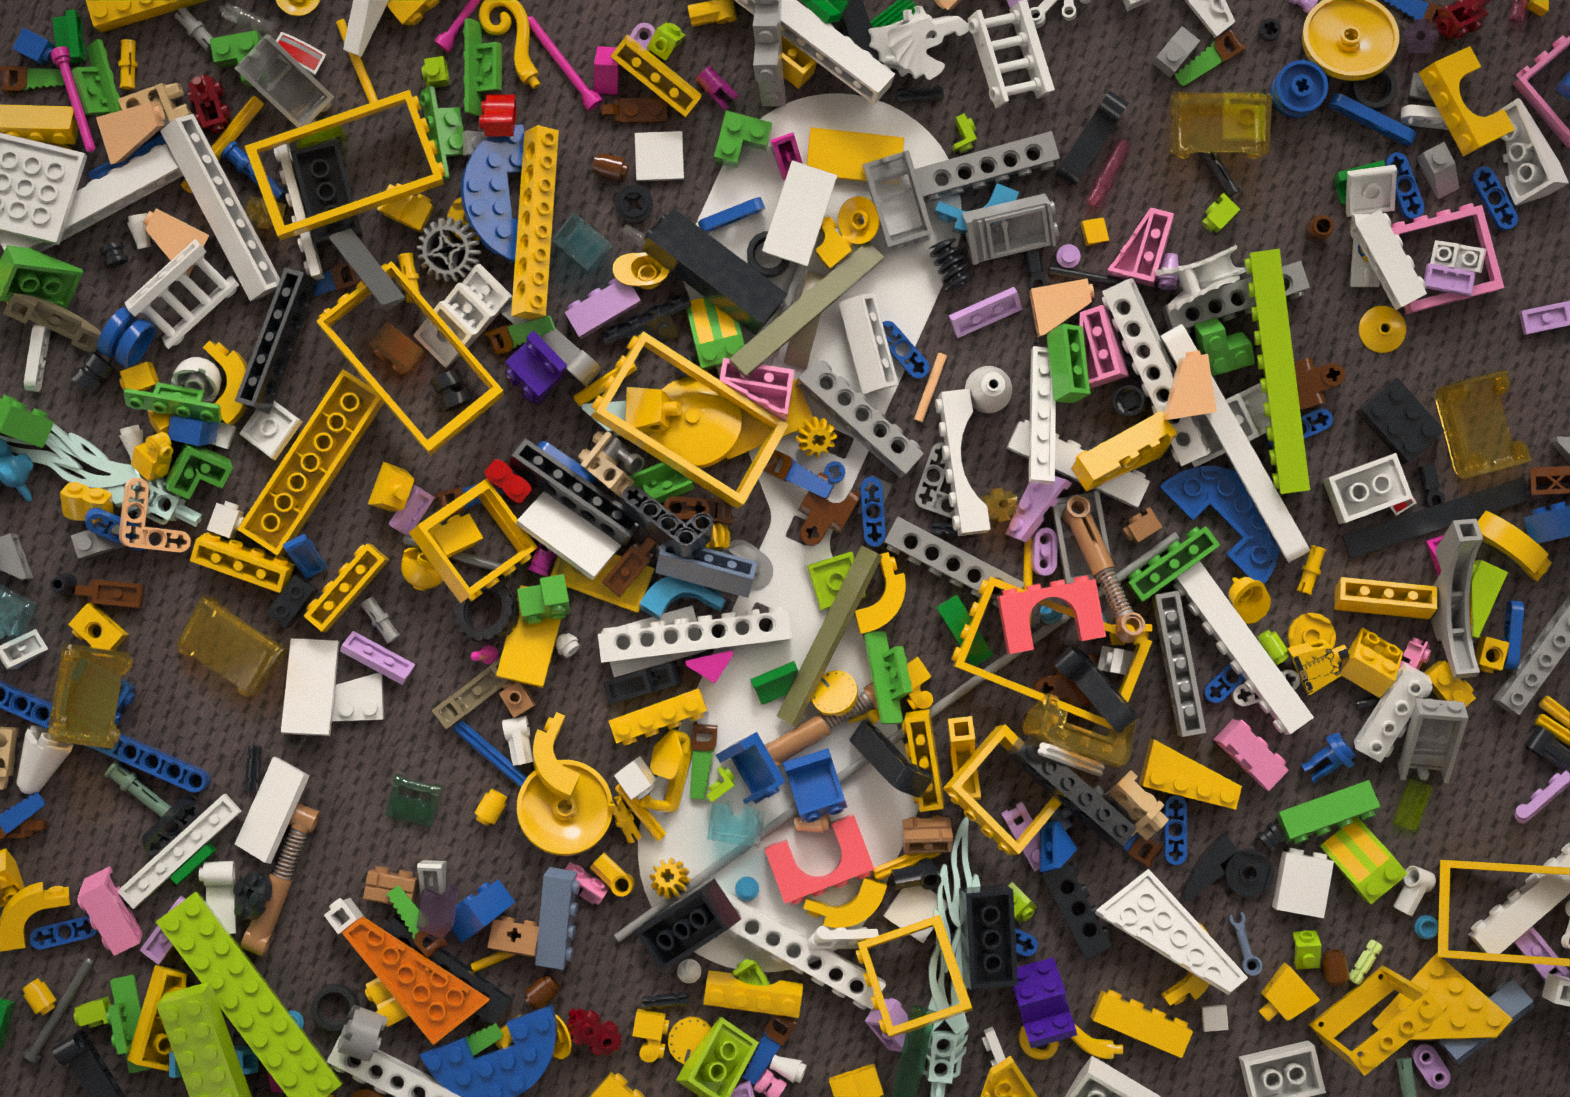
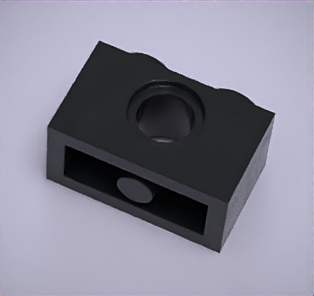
M294 575L266 614L284 628H290L319 589L302 576Z

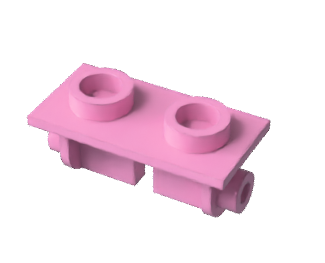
M1417 638L1409 641L1403 657L1411 661L1406 663L1401 660L1399 670L1403 663L1420 670L1422 663H1427L1431 656L1430 644L1425 642L1424 646H1422L1423 641Z
M569 862L565 870L578 872L577 880L580 881V887L583 888L579 896L592 905L594 903L599 905L610 887L605 885L601 879L594 878L586 873L581 866Z

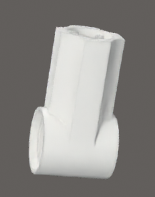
M527 716L503 720L504 736L509 743L513 766L533 762L529 740L531 736L530 727H527L529 725Z
M1410 866L1405 870L1408 875L1403 878L1405 884L1394 903L1395 908L1410 916H1413L1424 893L1431 891L1436 883L1435 875L1432 872L1416 866Z

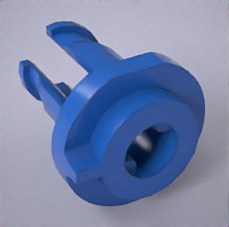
M1339 732L1327 736L1326 739L1329 745L1313 755L1310 761L1301 764L1305 772L1329 757L1331 761L1311 775L1314 783H1317L1319 778L1330 774L1342 764H1345L1349 769L1355 765L1352 759L1356 756Z

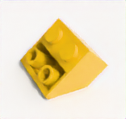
M1362 627L1348 650L1350 658L1342 661L1340 668L1341 676L1381 698L1396 681L1404 651Z
M6 848L0 850V907H3L17 892L25 888L17 863Z

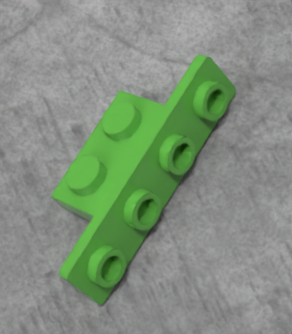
M468 18L465 19L463 30L465 37V51L463 53L465 61V74L463 77L465 98L463 104L465 113L479 117L482 115V93L502 91V44L499 42L482 44V26L480 22Z
M96 39L87 46L92 67H76L72 70L85 116L107 115L122 110L118 101L120 97L113 81V72L110 70L107 60V51L103 46L102 40Z
M431 85L421 91L420 104L424 109V118L430 130L428 132V141H434L438 154L434 155L437 163L442 162L446 176L442 177L444 182L449 179L446 157L463 156L462 132L464 131L460 107L438 108L435 89Z
M158 382L153 393L128 388L124 390L126 406L133 409L150 410L160 414L167 413L183 418L201 419L206 422L220 423L222 420L220 405L203 402L205 398L203 390Z
M664 462L629 476L635 481L632 486L641 488L659 503L665 502L669 497L679 496L695 489L691 479Z
M884 631L864 633V639L881 724H901L903 718L899 699L912 693L903 646H895L889 650L887 636Z
M133 974L114 978L110 981L115 1003L109 1006V1011H107V1021L109 1025H112L113 1030L111 1037L114 1049H117V1054L125 1053L126 1060L142 1010L137 983ZM127 1060L129 1073L152 1069L136 1065Z

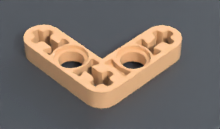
M142 478L129 479L124 487L119 529L120 542L127 547L171 552L186 551L191 544V539L186 532L145 527L149 485ZM138 482V486L142 487V492L139 491L137 493L136 499H142L141 503L129 502V498L135 499V491L131 490V486L136 485ZM133 505L140 509V515L136 519H131L128 516V509ZM126 523H139L138 527L133 526V534H137V538L132 539L131 543H129L130 540L125 535L131 532V526H126ZM153 532H157L161 536V542L156 546L151 545L149 542V536ZM180 535V539L184 540V544H180L179 548H177L175 543H167V548H165L167 538L177 539Z

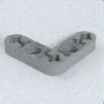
M940 442L935 444L930 451L915 494V502L922 509L952 519L955 516V511L947 513L941 508L942 501L949 499V494L940 491L945 471L948 468V461L943 458L941 459L940 464H945L944 469L938 465H930L931 460L936 462L938 457L935 449L939 450L942 446H945V443ZM930 469L939 471L940 479L937 482H930L927 479L926 475ZM923 482L929 486L937 487L936 491L930 490L929 497L932 498V501H928L926 505L922 504V499L919 498V495L924 494L927 487H922Z

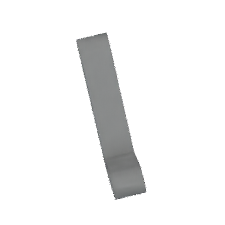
M512 299L500 311L514 325L530 321L511 316ZM557 329L539 336L567 364V371L584 386L587 387L602 370L595 360L583 350L577 348Z

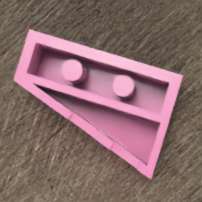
M1150 208L1113 264L1108 268V275L1124 280L1133 278L1135 283L1154 287L1157 279L1154 270L1160 269L1173 225L1174 213Z
M1104 305L1080 312L1079 326L1083 328L1090 389L1129 376L1118 333L1112 322L1113 314Z
M723 358L720 381L786 422L794 370L760 365L745 378L729 362V359Z
M1232 719L1213 740L1265 790L1270 791L1289 771L1284 766L1286 761L1279 754H1273L1268 749L1269 745L1261 737H1256L1251 732L1250 726L1243 720Z
M109 866L84 879L77 901L83 911L86 910L90 916V923L94 930L100 932L104 947L107 950L110 949L115 956L139 944L143 933L130 906L126 907L119 896L120 894L117 891L120 889V886L115 888L110 878V874L113 871Z

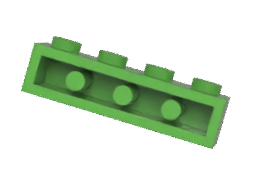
M1207 526L1202 529L1195 527L1186 534L1187 540L1181 544L1177 540L1166 548L1169 553L1161 558L1158 554L1147 562L1149 565L1147 569L1141 571L1139 568L1128 576L1130 581L1126 585L1139 603L1146 600L1220 546Z
M1368 780L1281 811L1276 817L1287 843L1294 841L1295 844H1299L1308 840V835L1314 833L1317 836L1331 832V827L1339 825L1340 828L1353 824V819L1359 817L1362 820L1369 819L1376 815L1375 812L1380 808V804Z

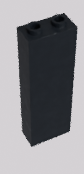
M675 208L668 215L664 213L656 224L658 225L655 230L650 228L643 239L646 242L642 251L755 336L781 307L788 295Z

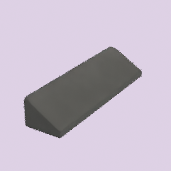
M351 228L329 236L334 247L385 312H388L406 299Z

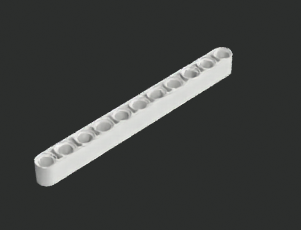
M1182 324L1160 336L1176 366L1180 358H1186L1187 352L1198 351ZM1212 377L1217 412L1204 415L1288 563L1308 553L1310 549Z

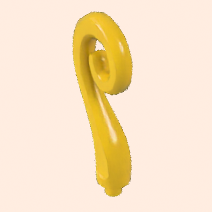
M485 0L479 9V21L487 33L499 36L505 34L511 26V17L506 12L500 13L501 22L499 25H493L490 22V13L494 8L504 6L514 15L517 23L514 50L515 69L523 84L529 83L532 89L537 88L541 83L537 79L539 72L529 57L530 28L525 9L517 0Z
M1075 1025L1077 1036L1070 1038L1086 1053L1104 1059H1113L1114 1054H1123V1045L1114 1044L1113 1040L1092 1038ZM1024 1026L1020 1029L1019 1043L1024 1053L1029 1057L1045 1060L1057 1052L1059 1041L1049 1043L1044 1050L1031 1048Z

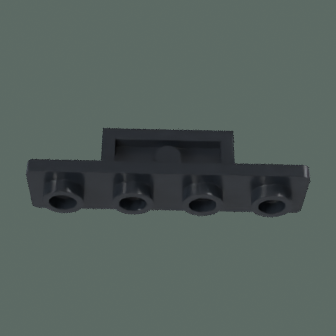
M686 294L676 295L670 298L669 302L662 305H654L641 315H632L619 325L607 327L601 333L604 344L608 345L626 336L631 341L634 335L638 337L643 331L662 344L678 337L679 333L671 315L690 307V300ZM643 346L639 354L648 351L649 349Z

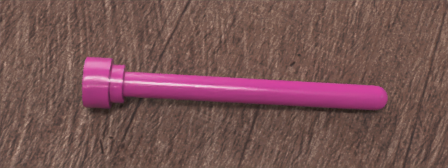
M469 0L448 31L439 34L434 43L447 53H450L455 46V36L465 24V19L470 17L481 0Z
M529 16V28L582 95L581 99L583 100L582 104L587 111L594 110L603 102L601 96L597 92L588 89L534 17Z
M64 46L51 50L50 55L53 63L60 67L87 152H94L95 145L69 66L72 59L70 58V50Z
M492 645L484 646L480 651H475L471 654L473 661H482L485 664H492L499 658L498 649Z

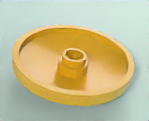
M1322 0L1312 8L1305 20L1302 30V44L1309 60L1322 68L1325 74L1342 80H1364L1379 74L1392 62L1399 44V30L1392 14L1375 0Z
M691 376L675 380L662 389L670 396L671 402L680 401L682 413L681 415L670 416L669 429L650 434V438L698 468L712 466L732 452L740 439L743 427L740 407Z
M558 760L564 767L580 774L579 781L570 800H566L551 792L541 782L536 771H533L520 789L517 799V818L524 835L534 846L553 855L571 856L589 850L603 838L609 828L613 815L608 806V801L612 799V795L603 777L590 766L573 760Z

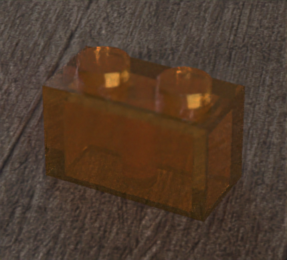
M388 322L384 324L370 342V345L375 348L372 352L383 361L386 357L393 362L391 367L401 375L404 372L411 375L428 354Z

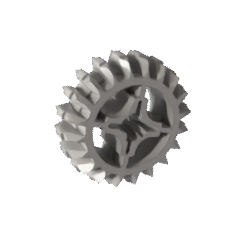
M449 217L447 221L444 218H439L438 224L436 222L430 223L431 229H423V232L427 235L426 237L419 236L418 238L424 243L416 247L418 250H423V254L418 255L417 258L425 259L421 267H430L428 275H433L436 272V280H441L444 277L445 282H450L451 278L454 281H459L460 276L466 278L468 275L467 270L471 272L474 268L471 263H479V260L474 255L481 254V250H475V245H479L480 241H473L472 239L477 233H468L470 225L466 224L462 227L463 221L460 219L454 223L452 217ZM449 230L457 233L462 238L463 243H456L452 235L449 234ZM441 234L439 246L433 249L436 237ZM449 246L458 247L449 253H440V251L447 249ZM465 250V257L462 263L458 266L457 263L459 262V253ZM435 257H442L446 265L448 264L449 269L438 264Z

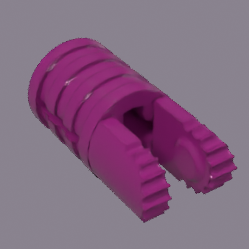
M711 65L705 68L695 79L724 111L729 108V105L719 94L721 90L732 100L736 101L739 97L728 83L713 70Z
M539 542L528 570L548 577L557 554L550 549L547 552V547Z

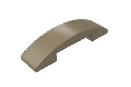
M808 271L801 297L826 276ZM821 314L789 341L784 363L807 369Z
M13 293L3 314L25 324L28 320H31L72 339L71 345L89 353L91 351L96 352L101 331L92 324L54 303L29 295Z
M501 657L432 710L445 729L451 727L510 681L496 676Z

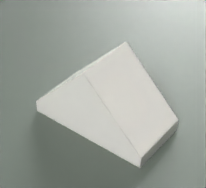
M35 629L0 645V659L7 670L18 669L47 651L48 648Z
M423 860L418 863L417 870L421 898L445 899L447 861Z

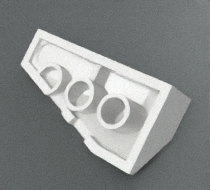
M353 0L343 50L360 57L362 56L389 0Z
M1518 98L1503 107L1502 109L1505 110L1515 128L1514 131L1501 138L1506 141L1507 154H1503L1504 163L1508 162L1509 176H1505L1506 186L1514 204L1518 206L1548 196L1569 184L1559 160L1521 99Z

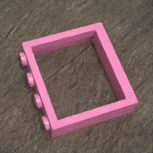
M1563 35L1552 44L1554 49L1551 52L1547 53L1545 50L1534 59L1536 64L1531 69L1526 66L1517 73L1516 76L1519 79L1513 85L1565 146L1569 148L1570 130L1528 82L1532 76L1570 45V36L1565 38Z
M1473 203L1459 207L1460 211L1451 213L1450 209L1437 212V217L1428 219V216L1424 215L1414 218V223L1405 225V222L1401 221L1391 225L1394 234L1399 236L1473 216L1481 248L1487 249L1484 260L1490 282L1473 286L1471 296L1444 293L1421 300H1414L1404 306L1406 314L1495 292L1504 288L1482 205L1474 207Z

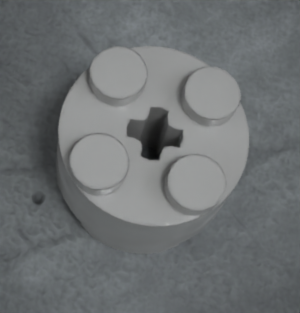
M354 1005L348 1015V1018L351 1019L348 1020L346 1025L344 1024L337 1049H339V1053L370 1062L373 1053L379 1049L382 1038H379L378 1035L380 1030L383 1031L387 1017Z

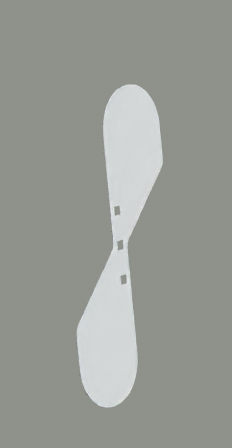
M842 93L808 96L789 102L785 106H780L760 119L772 122V132L767 151L744 145L738 168L725 164L722 165L698 221L748 200L761 197L766 208L765 210L708 233L749 264L747 261L749 242L755 235L763 231H769L785 183L771 149V140L793 132L802 162L806 165L810 127L905 137L903 152L909 150L914 169L949 159L941 145L921 124L889 104L877 101L873 105L863 96ZM908 175L900 176L899 186L875 184L878 197L881 194L887 195L911 187ZM937 176L935 178V182L939 186H945L948 183L944 176ZM836 179L824 216L826 218L830 216L838 226L839 210L846 200L855 196H863L872 201L867 182ZM912 191L889 197L885 201L879 200L890 236L923 226ZM950 193L943 194L941 199L933 202H927V199L924 200L933 233L928 235V240L915 243L913 239L905 242L906 247L893 250L892 246H885L879 225L877 234L869 242L884 256V260L821 313L807 368L816 358L820 361L823 360L832 367L834 374L845 378L849 382V387L852 390L862 394L839 302L860 294L875 293L882 322L891 321L895 323L909 341L916 346L943 286L941 279L946 275L938 274L937 271L942 266H934V261L938 257H930V253L934 249L929 248L949 238H956V241L951 246L958 247L960 239L959 233L952 232L955 222L951 221L950 224L942 222L933 213L939 201L961 210L960 194L950 196ZM838 226L835 230L839 233L840 236H842V233L840 232ZM820 230L808 267L804 269L793 304L801 298L808 271L827 276L835 269L833 268L829 271L815 254V249L825 239ZM764 241L757 247L755 258L762 267L774 268L780 264L782 259L763 253ZM852 243L850 247L852 254L863 244ZM790 262L789 267L783 274L767 279L787 293L796 263ZM684 282L690 300L703 298L701 294ZM782 305L760 332L779 317ZM739 324L744 345H746L755 335ZM884 327L885 335L889 336L892 340L889 343L891 347L897 340L902 339L899 335L895 339L891 334L893 329L891 327L888 329ZM788 341L780 348L772 366L794 370V381L798 380L806 369L784 363ZM904 343L896 347V353L901 357L907 356L910 352L908 345ZM891 354L899 384L905 369ZM909 359L904 361L906 365L908 364ZM722 366L717 367L719 376L721 374ZM820 381V386L823 389H830V384L827 381ZM897 386L863 395L867 398V403L871 407L878 408L885 415ZM802 391L812 416L817 417L819 421L825 418L828 421L827 424H832L835 430L853 437ZM838 397V402L841 405H848V401L845 397ZM855 413L857 420L861 422L866 421L863 413ZM873 428L875 435L879 428ZM799 431L782 437L775 450L792 457L797 464L806 467L807 471H812L813 474L824 473L826 465L830 462H840L845 468V476L838 483L829 482L834 487L827 499L830 502L839 503L847 497L869 451L864 445L853 437L854 441L845 459L831 453L827 455L823 451L820 457L816 458L814 453L811 456H807L805 450L801 451L799 449L800 442L796 440V436L801 434ZM816 434L813 438L817 440L819 436ZM761 447L749 451L752 462ZM780 458L774 470L777 473L783 465L782 458ZM831 466L828 469L831 473L830 477L836 479V476L839 478L842 474L839 472L838 466H834V468ZM763 471L759 481L771 511V523L759 550L771 561L773 576L766 586L759 589H751L748 598L738 596L732 612H736V617L746 616L745 611L752 610L756 602L770 608L783 606V611H789L792 639L715 648L713 654L733 650L734 655L716 683L702 676L697 689L701 688L708 711L703 712L705 717L694 721H698V724L718 725L717 745L714 752L711 753L713 756L710 760L712 765L709 766L711 771L708 773L709 779L706 780L708 786L705 787L707 792L704 794L706 799H692L690 797L691 754L678 809L673 813L648 809L665 830L666 835L661 840L656 841L642 822L640 823L639 832L641 833V838L638 840V862L643 887L651 907L665 898V895L659 897L656 894L657 890L651 888L650 885L654 881L649 878V875L656 873L653 866L661 867V860H664L667 864L670 858H673L675 862L682 861L684 863L683 868H688L689 870L687 877L692 879L796 804L783 765L784 762L829 748L836 773L838 774L863 756L849 741L862 721L849 724L847 719V722H843V725L839 724V727L835 726L836 729L832 728L831 735L778 765L777 767L786 782L778 787L780 790L778 793L756 804L753 801L747 804L743 802V799L750 796L751 792L732 759L729 758L720 763L716 757V754L755 732L758 733L765 745L796 728L777 717L787 695L762 705L750 679L792 661H795L798 670H800L830 608L820 610L807 565L832 558L830 537L833 530L829 528L822 541L815 546L803 545L787 538L786 532L793 517L798 516L805 520L808 517L798 511L808 490L788 481L784 482ZM814 528L810 539L813 537L818 538L816 534L817 529ZM853 614L824 674L835 670L848 673L856 682L859 690L858 695L860 696V693L864 691L863 688L872 683L873 680L863 635L859 634L855 615ZM739 621L735 626V630L739 635H745L749 632V625L745 621ZM773 623L771 624L769 631H771V629L773 628ZM725 627L720 638H722L726 633ZM810 700L798 726L820 713L812 700ZM865 709V712L861 711V714H857L862 715L863 713H866L869 710ZM689 717L683 719L678 731H682L689 736L692 746L693 721L691 722ZM880 720L873 724L887 738L898 731L897 724L883 725ZM697 733V741H709L712 739V734ZM901 740L894 746L907 758L903 740ZM869 763L840 784L848 808L843 809V812L839 814H829L831 823L837 819L854 814L874 867L898 858L903 846L902 819L916 816L919 804L914 803L912 795L903 793L889 784ZM721 765L724 769L729 767L736 777L733 780L736 785L711 803L706 796L710 792L708 787L718 779L721 782L725 781L717 768ZM658 776L654 783L655 787L649 795L653 799L665 801L670 779ZM794 817L670 907L714 878L721 889L739 898L735 892L736 883L743 877H752L758 882L759 893L753 900L744 902L810 938L820 926H823L825 916L821 915L820 918L806 914L807 910L803 909L806 897L830 905H843L850 902L856 896L862 879L858 880L857 876L848 879L849 883L839 888H835V885L826 888L827 892L815 897L811 893L803 897L804 901L791 905L790 902L784 903L764 847L787 839L797 866L804 873L811 876H824L831 873L837 867L841 858V847L832 823L831 829L825 830V833L797 832ZM870 871L871 875L868 877L875 879L873 871ZM889 876L877 881L886 883ZM866 920L845 928L846 930H855L862 927ZM749 921L746 923L745 928L748 932L754 933L758 931L759 925L755 921ZM827 927L829 930H835V929H837V928ZM728 930L694 951L712 962L733 969H737V964L741 961L749 959L758 961L764 972L791 970L790 963L784 960L780 963L769 956L770 952L763 948L761 951L754 949L748 944L749 940L742 936L740 939H737L728 934ZM770 933L767 935L766 940L769 944H777L780 937L776 933ZM793 944L787 948V952L791 956H797L801 949L798 945ZM813 956L808 960V964L820 960V958Z

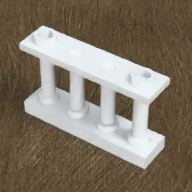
M1027 0L1018 1L1009 9V14L984 19L982 11L977 10L968 18V28L973 34L989 86V96L994 102L995 109L1008 102V96L1033 90L1036 98L1039 99L1046 97L1055 90ZM1009 23L1014 25L1017 36L996 41L990 40L987 28ZM1018 45L1021 47L1023 59L1001 64L997 63L995 50ZM1023 68L1028 70L1031 81L1004 86L1001 73Z
M194 239L125 302L128 311L134 316L144 313L166 334L162 337V340L168 349L173 345H178L192 327L225 297H231L239 286L233 275L225 280L204 259L206 250L197 239ZM198 265L219 287L208 296L186 275V270L190 266ZM174 281H180L201 302L191 312L168 291V286ZM156 297H162L183 318L173 328L150 306Z

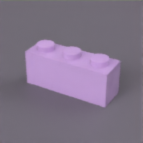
M614 278L608 282L610 286L603 290L600 288L593 290L588 294L589 298L583 302L577 300L567 307L569 310L565 314L580 339L642 304L634 288Z

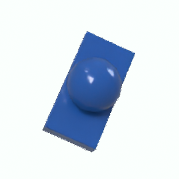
M306 534L283 544L285 551L305 579L327 569L326 563Z

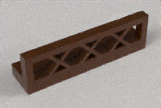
M1570 466L1530 468L1531 497L1570 496V489H1566L1559 484L1570 483ZM1536 484H1552L1547 490H1536Z

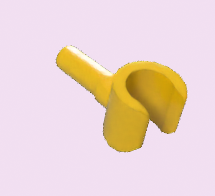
M872 708L862 715L854 716V718L851 717L848 723L851 724L868 718L871 724H874L880 720L879 711L877 708Z

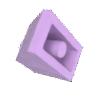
M893 998L885 999L893 1026L908 1022V1015L901 1007V1003ZM873 1007L865 1022L888 1050L907 1053L909 1050L908 1033L891 1039L887 1033L883 1034L879 1024V1020L883 1019L880 1010L875 1011Z

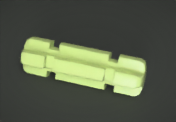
M1375 940L1369 941L1366 946L1368 949L1363 951L1354 966L1356 967L1355 970H1351L1349 974V980L1358 985L1364 979V973L1367 974L1374 963L1375 955L1379 954L1383 946Z

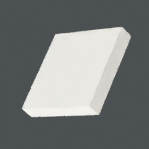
M682 131L635 133L637 182L684 180Z
M1395 165L1347 171V217H1351L1352 214H1372L1380 209L1382 212L1395 210L1397 176Z
M274 400L269 414L255 411L239 434L270 458L276 460L303 421Z
M921 886L901 889L883 916L900 928L932 918L933 909H937V894L931 890H925ZM943 899L944 911L948 908L945 899ZM934 927L910 935L924 943Z

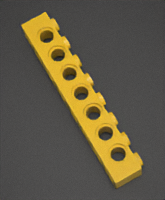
M539 125L524 132L511 311L512 317L527 320L546 316L559 130Z

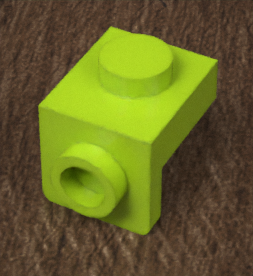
M666 22L656 29L647 49L662 59L667 60L673 49L682 43L686 35L680 32L681 29L675 24Z
M965 113L957 116L954 121L963 139L953 145L952 150L954 153L960 151L963 154L974 148L972 144L977 140L974 134L976 127L971 118L967 119Z
M1011 882L1008 886L1013 889L1014 917L1019 923H1022L1033 916L1037 906Z
M1309 930L1293 932L1295 968H1320L1322 945L1317 932Z
M745 959L737 964V969L732 971L734 976L744 983L758 986L770 985L758 961Z

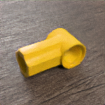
M712 0L688 5L692 27L714 22L724 24L727 20L728 23L737 20L733 0Z
M605 852L590 867L617 896H626L635 888L634 878L618 866ZM619 879L627 880L629 884L627 891H622L618 888L617 882Z

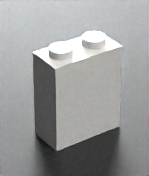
M1289 848V852L1282 851L1272 907L1276 910L1324 918L1334 861L1327 859V854L1313 852V855L1309 856L1303 854L1304 850Z

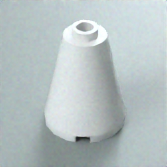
M980 367L973 371L966 381L965 389H970L972 407L977 411L983 413L1000 411L1011 399V380L1003 370L997 367ZM989 383H992L995 389L990 388Z
M33 725L30 730L29 728L27 729L17 777V785L20 787V791L26 794H33L43 788L72 751L74 745L70 738L63 735L60 738L53 734L54 731L40 725Z

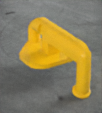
M671 729L654 746L650 761L651 772L670 780L665 801L656 800L650 795H646L641 800V807L673 813L678 809L692 754L691 741L686 733Z

